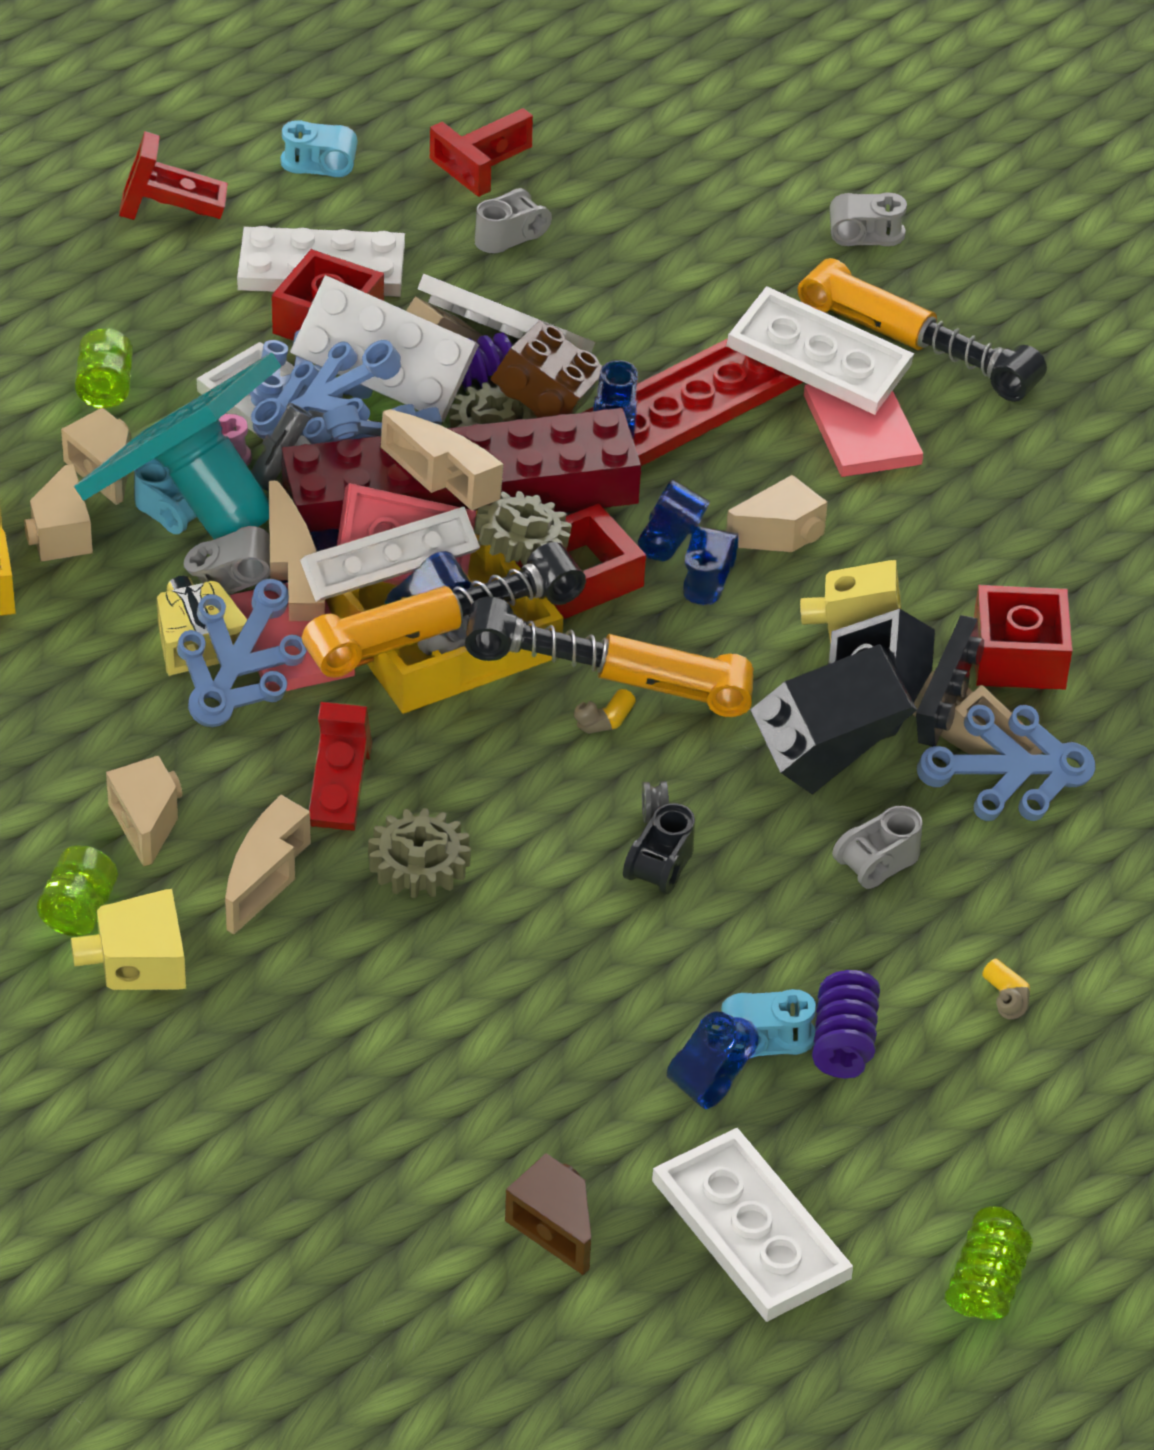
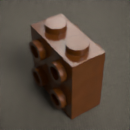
M540 320L509 349L490 380L497 384L506 396L519 400L534 411L537 418L562 414H575L588 401L608 369L599 364L598 359L592 353L579 349L565 339L564 334L558 328L546 325Z

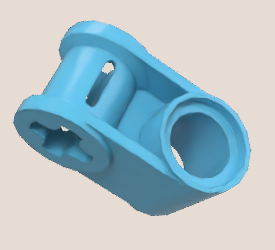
M302 120L291 121L283 126L282 139L285 141V151L281 155V166L285 170L296 174L310 173L331 177H344L352 171L358 140L357 135L350 128L342 125L315 124ZM299 132L302 133V139H298ZM296 155H299V162L295 161Z
M152 459L134 470V500L136 507L161 523L164 528L173 534L179 535L185 531L187 523L197 516L169 476V469L163 467L156 459Z
M794 989L770 993H738L728 997L721 1007L726 1051L734 1057L745 1059L764 1055H797L807 1052L814 1045L815 1027L811 1021L815 1016L816 1004L813 997L802 990ZM791 1003L795 1004V1016H790ZM793 1028H798L797 1041L793 1040Z

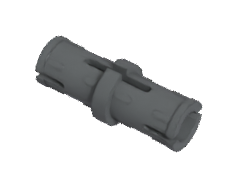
M293 403L287 404L286 410L272 435H266L262 442L265 447L251 471L260 487L269 491V481H275L282 469L281 447L295 446L308 421L312 418L308 411Z

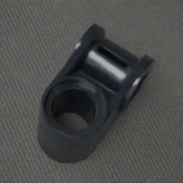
M677 803L660 806L654 812L653 817L641 836L632 844L625 859L623 877L630 881L638 878L659 886V890L662 893H671L694 851L695 818L693 812L688 807Z

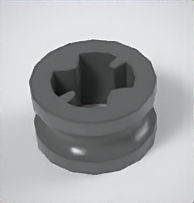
M660 781L659 785L655 787L651 786L649 782H642L644 823H649L654 812L660 806L669 804L667 781Z

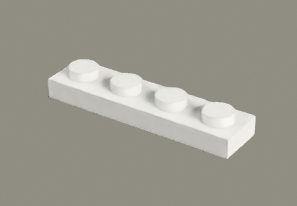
M461 507L306 555L300 562L314 599L318 602L474 553L480 546L466 509Z

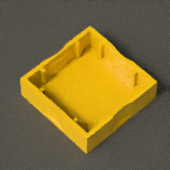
M475 534L478 541L480 535ZM479 544L480 548L470 554L466 589H469L474 581H480L485 584L488 583L492 575L504 578L511 569L520 571L521 568L515 561L505 562V557L502 553L491 555L489 553L491 545ZM379 582L325 600L331 613L338 615L342 619L426 591ZM525 596L516 599L514 606L507 602L511 606L513 614H516L519 619L522 618L526 622L532 620L535 627L542 629L552 625L555 628V632L563 633V616L547 598H533L530 600ZM418 642L373 656L374 662L367 665L402 714L551 661L552 656L537 653L533 658L531 651L521 649L516 654L510 651L499 660L483 661L468 653L465 646L443 654L436 650L432 652V655H426L419 649Z

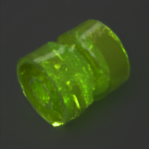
M96 329L82 337L78 349L75 391L79 398L88 405L97 408H111L126 400L130 392V371L133 360V345L128 337L112 329Z
M75 845L66 848L61 853L52 871L51 879L47 881L38 899L36 908L39 917L47 926L64 935L75 937L88 935L94 930L98 922L97 910L108 901L117 882L119 874L116 865L107 855L92 847Z

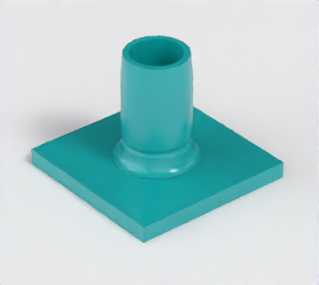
M272 352L140 432L74 485V488L84 501L152 459H156L163 467L169 469V476L213 540L236 532L243 527H259L269 519V501L228 436L222 434L219 418L282 366Z

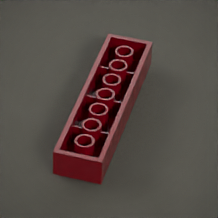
M623 408L447 428L482 447L503 463L501 492L507 493L510 497H516L517 491H521L524 497L526 495L532 497L538 495L542 504L550 502L555 504L554 512L580 511L598 503L603 508L639 504L641 463ZM381 436L281 447L282 487L293 500L305 521L313 543L338 540L345 487L349 483L469 509L446 487L431 493L381 448Z

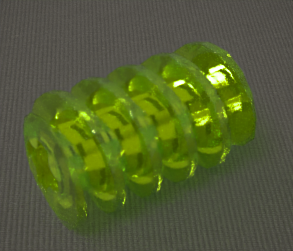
M988 1206L981 1208L974 1215L972 1226L968 1230L966 1242L962 1246L960 1258L956 1262L955 1272L950 1278L949 1288L946 1290L944 1298L946 1303L959 1314L993 1321L1003 1319L1009 1314L1010 1301L1015 1297L1016 1285L1020 1283L1022 1276L1021 1270L1025 1268L1028 1258L1027 1254L1031 1252L1033 1246V1239L1030 1233L1023 1228L1021 1219L1014 1212L1002 1206Z

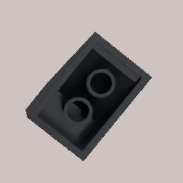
M897 609L831 631L829 664L881 644L889 654L914 703L932 672L935 629L902 609ZM903 722L882 739L895 736Z
M879 644L783 682L750 710L780 773L813 795L915 713L917 708L885 647Z

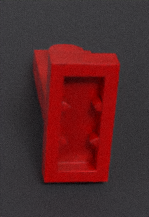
M522 108L464 136H460L444 122L435 124L430 127V160L477 197L491 192V166L532 147L533 115Z
M144 131L122 192L119 216L135 220L142 198L146 197L162 204H170L193 211L199 215L221 219L225 208L228 183L156 162L160 136Z
M320 702L318 722L321 734L309 806L310 826L355 831L365 760H370L372 749L367 706Z

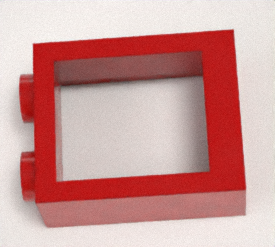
M599 503L566 516L565 522L572 525L567 551L570 552L586 545L602 564L583 571L586 576V584L578 597L566 604H553L563 616V620L644 587L646 554ZM520 560L519 562L515 561L520 568L523 567Z

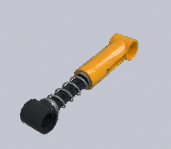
M833 258L823 260L798 285V296L804 304L824 313L830 310L916 350H921L930 345L938 355L942 353L949 354L952 362L965 361L968 369L980 368L983 375L990 378L993 389L1005 400L1012 402L1020 401L1047 372V364L1044 357L1032 346L1018 345L1013 350L1010 348L1003 349L1002 347L992 349L991 343L985 346L976 342L975 335L967 338L959 334V328L952 331L943 327V321L936 324L937 315L935 312L852 276L846 265L839 260Z
M546 543L532 552L527 560V564L520 571L511 569L504 578L492 575L488 583L483 584L480 581H474L470 588L466 590L461 587H455L452 591L448 586H442L342 619L335 614H324L314 618L307 624L301 638L303 645L324 675L331 678L342 677L354 670L361 660L459 629L463 616L469 614L470 606L479 598L496 597L514 606L516 599L527 596L530 600L533 598H547L552 604L562 605L574 600L581 594L585 588L586 576L561 543Z
M496 597L479 598L469 608L465 647L468 653L483 661L499 660L510 651L516 654L523 649L531 651L533 658L537 653L552 656L553 663L557 658L572 661L573 667L576 666L577 662L591 665L592 671L594 672L597 669L598 678L707 703L715 714L723 717L741 716L752 705L754 668L751 662L741 655L728 653L711 658L613 634H608L601 642L595 641L592 634L584 639L576 637L572 629L563 634L555 632V628L552 625L546 629L535 627L532 620L526 622L522 618L519 619L516 614H513L511 606L506 601Z

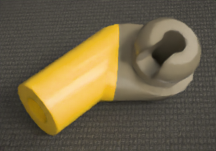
M619 689L605 708L597 709V705L592 701H589L587 705L585 702L580 703L574 710V717L578 721L577 727L588 734L617 729L635 705V696L626 689Z
M999 959L991 960L984 968L982 976L999 990V996L996 999L998 1012L1006 1019H1018L1029 1008L1030 986L1028 982Z

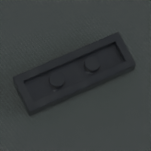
M960 615L916 712L919 744L936 746L943 730L949 731L953 724L956 700L958 697L964 698L970 681L969 671L973 664L979 665L984 652V639L979 638L977 618Z

